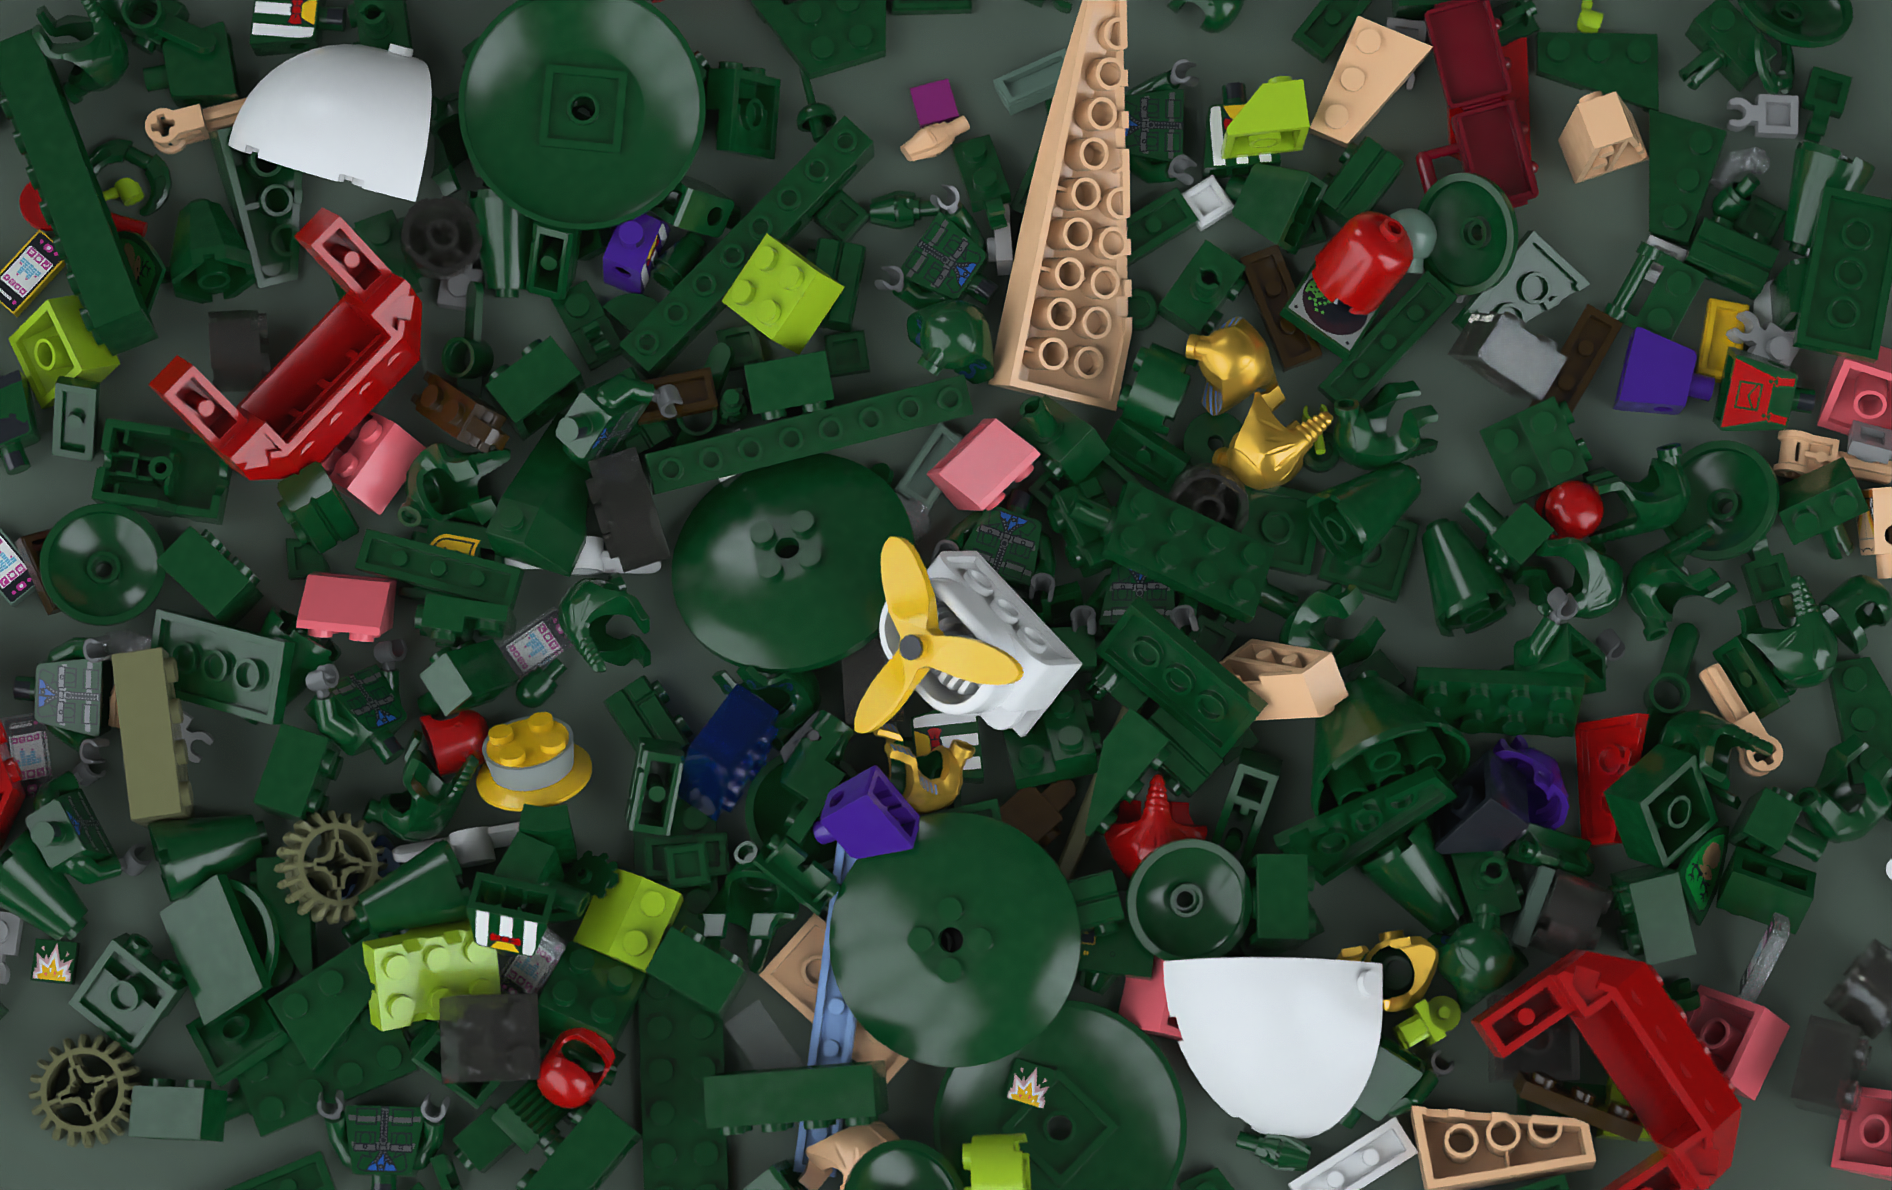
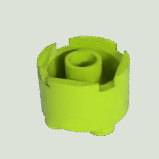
M1026 1134L973 1135L972 1143H963L964 1170L968 1169L971 1171V1187H965L964 1190H1031L1029 1153L1020 1151L1019 1143H1028Z

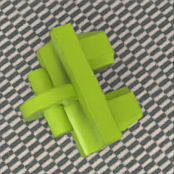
M1440 995L1434 997L1428 1003L1424 999L1406 1010L1409 1019L1391 1030L1400 1046L1405 1049L1412 1047L1422 1040L1425 1046L1429 1047L1446 1037L1445 1032L1453 1030L1458 1025L1461 1019V1010L1457 1002L1448 996Z

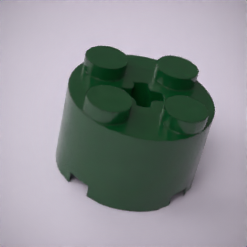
M1153 342L1149 348L1141 346L1132 367L1133 371L1138 372L1133 386L1125 384L1116 405L1118 409L1123 410L1121 418L1167 437L1170 428L1163 425L1166 419L1175 421L1192 380L1190 379L1191 375L1186 374L1187 367L1196 369L1198 361L1186 358L1183 354Z

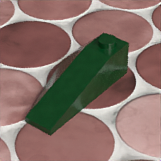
M233 126L209 132L218 172L238 233L251 252L257 289L298 279L300 243L294 236L300 231V208L303 202V172L260 159L256 152L248 154L230 147L228 143Z
M557 413L501 497L485 533L495 555L570 577L586 543L587 508H589L590 472L574 464L564 452L563 442L556 437V429L558 428L559 421L565 415Z

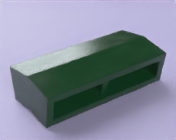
M523 804L518 826L519 832L555 847L562 869L571 868L573 863L578 861L567 804L550 807Z

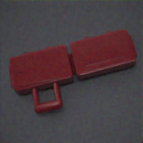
M1450 0L1435 4L1434 9L1428 10L1425 13L1424 21L1430 44L1433 46L1432 51L1444 98L1449 109L1463 107L1462 110L1464 112L1456 114L1451 118L1456 143L1428 151H1421L1416 155V164L1424 194L1437 182L1432 160L1459 153L1464 173H1476L1492 180L1504 191L1513 208L1527 205V200L1534 199L1539 194L1535 178L1539 166L1530 159L1524 136L1529 129L1528 125L1520 120L1516 102L1513 100L1501 102L1502 98L1500 97L1509 94L1512 90L1508 74L1512 61L1510 58L1504 57L1497 32L1502 26L1501 20L1493 16L1489 0Z

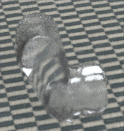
M1755 146L1732 151L1726 156L1714 174L1711 183L1716 188L1722 190L1726 184L1734 181L1740 172L1750 170L1753 174L1761 175L1769 169L1770 159L1766 156L1765 150Z

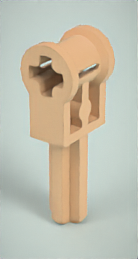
M247 97L202 109L200 104L177 110L158 108L147 116L145 131L160 152L175 154L188 144L210 139L209 132L232 127ZM171 126L169 128V135L162 137L165 132L164 127Z
M1781 430L1778 432L1777 439L1781 441L1778 463L1773 466V471L1778 476L1796 479L1844 457L1856 479L1885 485L1890 484L1892 480V461H1888V464L1876 461L1872 463L1864 462L1853 455L1847 454V452L1838 451L1840 440L1817 436L1799 430Z
M1713 664L1701 671L1699 678L1723 718L1773 745L1772 755L1759 762H1756L1753 757L1757 752L1736 747L1739 752L1738 762L1741 769L1752 777H1761L1776 769L1783 760V748L1780 742L1767 734L1754 711L1752 713L1748 712L1720 664Z

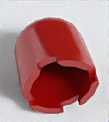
M1362 212L1351 218L1316 254V267L1312 271V276L1318 289L1330 302L1333 303L1336 299H1339L1344 304L1352 307L1349 310L1350 313L1367 315L1380 306L1406 274L1413 261V243L1406 230L1397 220L1380 212Z

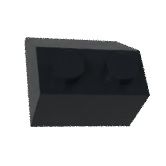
M1488 749L1464 772L1462 777H1458L1451 783L1458 797L1433 813L1435 850L1440 854L1501 851L1511 841L1519 840L1526 833L1530 825L1526 776Z

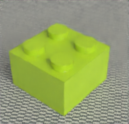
M766 234L722 299V302L772 341L800 355L845 287L796 250Z

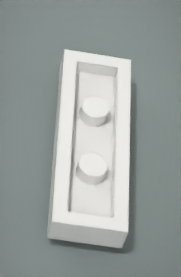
M1393 1117L1287 1185L1291 1190H1360L1418 1152L1396 1117Z

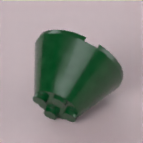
M1374 670L1365 671L1357 676L1355 680L1345 683L1348 696L1336 704L1335 709L1330 714L1323 717H1315L1311 783V807L1315 816L1430 765L1450 781L1456 773L1458 777H1462L1469 764L1470 748L1464 735L1459 730L1390 681L1380 677L1378 672Z

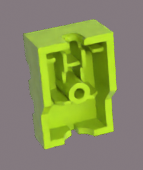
M469 918L463 921L413 928L401 935L362 942L365 966L371 983L375 985V990H372L371 999L369 1000L371 1024L382 1032L407 1027L415 1021L425 1019L436 1021L450 1018L452 1014L463 1011L479 1012L502 1007L497 949L479 946L475 943Z

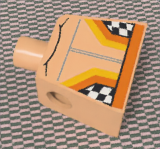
M1892 487L1864 489L1861 491L1870 511L1856 517L1860 552L1862 556L1876 555L1877 579L1892 578ZM1886 530H1887L1888 533H1889V540H1888V542H1887L1886 539H1885V531H1886Z

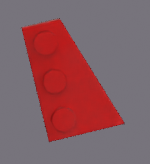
M1634 713L1577 723L1575 726L1581 838L1592 842L1589 848L1623 844L1604 791L1641 759L1649 714Z

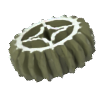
M333 810L324 812L322 817L317 812L308 815L307 822L300 820L294 823L295 833L287 832L282 838L287 846L277 849L276 854L284 859L285 862L275 865L274 871L285 873L286 878L278 882L277 887L279 889L289 887L291 893L287 895L285 902L290 904L298 900L300 904L297 908V914L304 915L311 910L313 922L322 921L324 917H326L328 924H336L340 918L345 922L355 919L352 907L359 904L357 895L381 880L383 877L377 873L387 869L389 865L377 859V855L382 854L385 847L377 846L374 848L371 841L376 838L377 832L371 831L364 834L365 821L361 819L351 825V813L345 812L340 814L338 818ZM317 835H321V845L317 846L316 858L304 861L308 845ZM343 842L349 846L355 857L347 854ZM331 860L330 864L334 863L336 868L345 869L332 874L333 870L328 871L327 866H318ZM358 873L357 883L353 891L347 898L342 900L341 890L345 889L347 876ZM307 877H311L316 881L319 893L311 886Z
M80 1034L78 1048L72 1038L67 1037L63 1039L64 1053L57 1047L51 1046L48 1051L54 1060L51 1063L44 1059L37 1061V1065L44 1069L45 1073L43 1076L31 1075L30 1081L41 1084L40 1090L30 1091L28 1097L34 1100H41L42 1104L35 1106L31 1112L35 1116L47 1114L39 1124L42 1130L51 1129L56 1125L52 1132L53 1140L60 1141L67 1134V1146L76 1147L82 1136L84 1147L90 1149L94 1147L95 1135H97L101 1144L107 1145L110 1143L109 1129L117 1136L125 1134V1130L119 1122L122 1119L126 1122L130 1120V1113L127 1111L132 1103V1088L145 1085L138 1082L132 1083L131 1079L139 1076L142 1070L138 1066L126 1069V1066L133 1060L134 1056L130 1052H125L117 1057L121 1050L120 1043L113 1041L106 1048V1037L97 1035L91 1046L89 1035ZM99 1057L110 1065L114 1073L107 1076L94 1077L89 1068L84 1066L82 1058ZM70 1065L71 1068L68 1069L70 1075L69 1085L65 1090L57 1093L55 1097L58 1079L65 1068ZM84 1082L98 1085L95 1087V1092L90 1093L93 1096L90 1100L75 1097L79 1095V1089H83L81 1085ZM118 1085V1096L115 1105L109 1114L103 1117L105 1113L103 1106L104 1097L107 1093L116 1089ZM79 1105L84 1114L89 1116L92 1124L76 1126L69 1122L59 1109Z

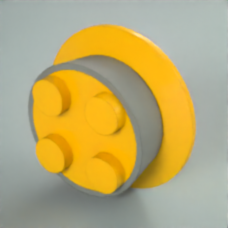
M537 712L528 717L496 725L488 731V736L482 746V753L486 762L478 772L476 784L477 790L484 801L503 810L522 811L523 804L550 807L572 798L586 786L592 775V761L589 754L582 747L574 743L573 731L567 723L554 718L548 712Z

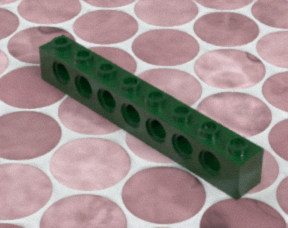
M844 115L619 344L622 356L646 379L657 378L727 307L722 302V299L765 235L769 234L788 245L840 189H843L875 156L874 142Z
M962 374L644 454L643 459L652 494L656 495L972 415L974 412L965 376Z

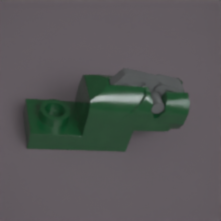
M825 710L816 712L780 750L785 763L781 772V786L806 803L803 808L796 805L783 825L789 829L785 835L799 848L802 847L812 832L814 822L820 819L828 793L846 781V774L833 765L835 762L840 764L846 747L854 735V730Z

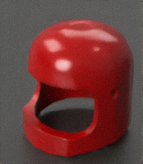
M1580 480L1566 481L1554 488L1545 490L1540 494L1534 505V510L1542 517L1543 504L1547 499L1545 504L1546 518L1550 526L1558 533V535L1552 534L1548 540L1573 537L1582 541L1598 528L1604 515V504L1600 494L1590 484Z
M467 709L461 711L458 716L443 721L434 720L431 714L419 717L425 740L440 777L459 772L460 767L466 762L470 754L478 759L479 766L486 762L482 753V746L488 736L489 727L480 713Z
M583 1027L564 1031L558 1036L538 1068V1087L545 1098L557 1106L569 1109L583 1106L594 1095L612 1067L616 1058L615 1053L608 1042L594 1031ZM576 1039L588 1044L602 1057L605 1064L604 1070L597 1073L583 1070L563 1055L561 1047L566 1042Z

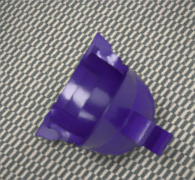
M1521 735L1514 738L1510 747L1504 738L1499 739L1493 748V752L1526 776L1529 822L1556 830L1565 823L1567 812L1570 808L1569 794L1565 789L1558 762L1554 757L1537 750L1535 747L1528 748V743Z

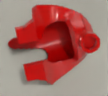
M1159 774L1154 775L1149 782L1150 787L1147 790L1148 794L1146 795L1147 800L1144 803L1143 815L1141 816V801L1133 800L1129 804L1123 800L1117 814L1118 819L1104 834L1114 860L1129 880L1139 863L1155 848L1178 839L1195 838L1205 840L1208 833L1206 825L1194 824L1189 815V802H1168L1166 783Z

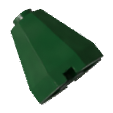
M200 198L192 200L179 211L169 263L175 297L200 304L213 302L212 295L223 293L224 300L236 298L256 283L251 252L219 203Z

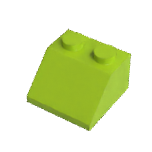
M1278 76L1269 79L1268 83H1263L1228 125L1221 148V158L1229 159L1301 151L1310 127L1304 80H1292L1290 76Z
M75 295L47 299L8 338L41 409L54 405L55 383L59 376L101 383L121 364L117 355L112 356L105 344L98 346L92 332H88L79 311L83 307L78 296Z
M617 868L614 873L619 875V884L613 889H606L607 896L604 899H599L596 895L593 896L573 942L646 973L645 969L669 929L673 926L684 898L679 892L642 876Z

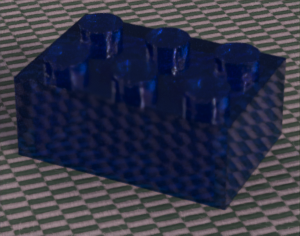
M737 683L690 745L682 770L678 796L714 821H717L725 810L732 813L744 795L742 790L748 780L753 781L757 773L767 764L765 759L773 748L771 743L779 729L774 727L779 711Z

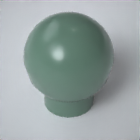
M1413 208L1400 209L1392 213L1390 217L1401 223L1413 243V261L1406 273L1423 274L1424 259L1431 254L1436 243V227L1426 213Z

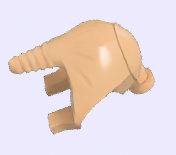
M880 1120L871 1122L872 1124L846 1128L807 1147L805 1153L809 1159L805 1170L797 1180L808 1190H818L833 1172V1168H836L844 1175L843 1184L840 1186V1190H844L849 1172L861 1156L882 1143L901 1139Z

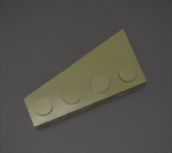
M162 647L111 654L131 820L148 828V823L157 820L195 818L193 790L187 770L188 749L185 739H182L180 723H183V709L180 698H176L173 683L178 682V668L175 657L169 658V653Z

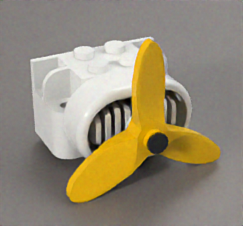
M892 536L884 543L881 552V575L886 602L883 606L879 623L881 645L889 662L878 673L862 698L856 711L854 728L858 733L876 731L899 711L915 689L930 706L940 712L962 715L963 717L981 716L994 729L1006 730L1013 728L1020 737H1025L1083 663L977 551L940 552L926 571L915 547L905 538Z

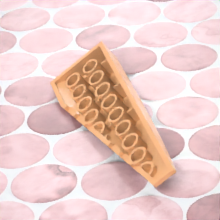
M1082 0L1051 103L1030 184L994 352V377L988 382L989 385L1041 397L1046 395L1051 399L1111 411L1117 410L1116 405L1119 400L1132 336V317H1128V297H1132V282L1128 280L1127 255H1131V239H1127V218L1130 217L1129 149H1125V129L1129 128V111H1125L1124 88L1128 86V70H1124V49L1128 47L1127 0Z

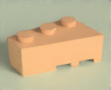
M1357 16L1311 124L1310 134L1347 148L1394 93L1406 82L1416 68L1429 56L1433 46Z
M1596 91L1580 98L1579 104L1576 105L1558 139L1575 184L1649 160V155L1635 119L1616 91L1603 95L1602 91Z
M1251 639L1219 662L1268 703L1254 721L1323 717L1330 714L1335 709V705L1348 696L1332 652Z

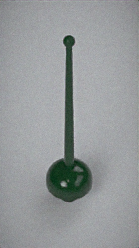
M783 0L784 5L789 4L788 0ZM799 67L808 105L800 110L796 123L798 130L811 132L813 141L818 143L828 133L827 128L833 125L837 118L832 107L825 103L816 102L811 81Z

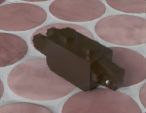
M427 370L423 379L429 385L422 394L414 393L410 400L417 405L415 410L452 437L485 453L489 452L492 445L502 451L510 438L509 435L501 430L508 417L469 390Z
M1069 779L1056 781L1055 784L1052 783L1042 793L1035 787L1020 789L1000 807L1002 821L1019 829L1045 849L1062 833L1058 828L1063 821L1060 813L1069 806L1068 803H1072V800L1075 799L1074 796H1076L1075 792L1077 789H1075L1074 781Z

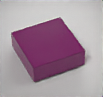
M949 78L910 88V95L920 129L935 123H948L959 117Z

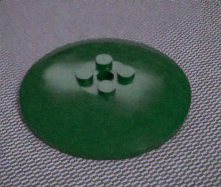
M518 0L502 11L487 26L472 48L461 78L458 113L463 142L470 160L486 185L503 202L534 221L566 229L588 231L621 225L626 221H632L659 205L676 189L692 166L699 150L705 125L706 100L701 72L688 42L667 16L647 1ZM588 98L595 104L594 115L584 121L576 119L572 114L573 104L578 99Z
M818 453L739 473L720 482L710 490L693 509L682 527L674 548L671 566L672 590L676 605L693 636L711 653L735 666L741 667L751 664L758 672L779 674L784 672H804L833 664L858 651L879 634L880 616L886 602L881 575V552L884 543L892 536L905 538L916 549L914 531L908 513L895 491L875 472L857 462L831 454ZM789 545L799 547L795 556L788 559L779 557V553L784 547Z
M937 813L919 817V829L912 849L857 859L838 891L830 921L829 947L832 969L842 997L854 1017L876 1040L892 1051L906 1058L933 1066L955 1068L987 1064L1015 1053L1031 1043L1045 1031L1065 1005L1073 988L1081 958L1082 935L1078 907L1068 881L1057 863L1045 849L1019 829L994 818L972 813ZM949 927L958 929L963 935L962 947L956 952H948L941 944V935Z
M1067 1000L1057 1017L1045 1031L1019 1051L987 1064L947 1068L935 1103L933 1120L935 1150L942 1154L954 1167L964 1188L971 1187V1171L968 1169L964 1170L963 1143H972L973 1135L1025 1133L1028 1143H1019L1020 1151L1029 1153L1031 1190H1172L1180 1172L1187 1141L1186 1108L1180 1085L1169 1061L1146 1033L1126 1018L1106 1008L1091 1003ZM1016 1058L1056 1070L1045 1111L1004 1099ZM1055 1116H1064L1071 1123V1134L1064 1140L1053 1139L1047 1131L1049 1120Z

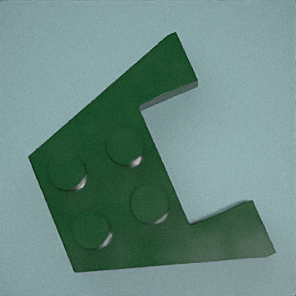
M748 0L755 8L759 18L763 23L769 25L779 38L780 44L809 80L886 57V0H799L783 5L782 0Z

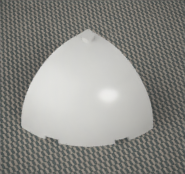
M391 43L388 50L365 45L340 44L315 48L298 54L273 69L249 94L234 122L228 145L244 153L251 154L256 152L260 159L337 182H344V179L363 189L415 202L425 161L431 118L432 89L429 68L424 61L412 57L414 49Z
M1262 957L1207 958L1163 962L1164 985L1170 1017H1176L1183 1040L1178 1042L1202 1087L1229 1115L1241 1118L1252 1126L1251 1129L1262 1134L1286 1135L1296 1139H1305L1330 1129L1349 1112L1368 1081L1379 1047L1383 1012L1382 963Z

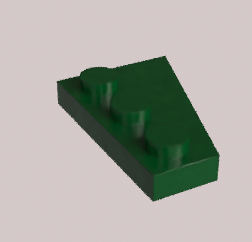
M1537 32L1535 36L1536 76L1581 91L1583 89L1593 92L1602 91L1603 95L1616 91L1623 102L1641 107L1644 112L1649 113V109L1659 111L1658 34Z

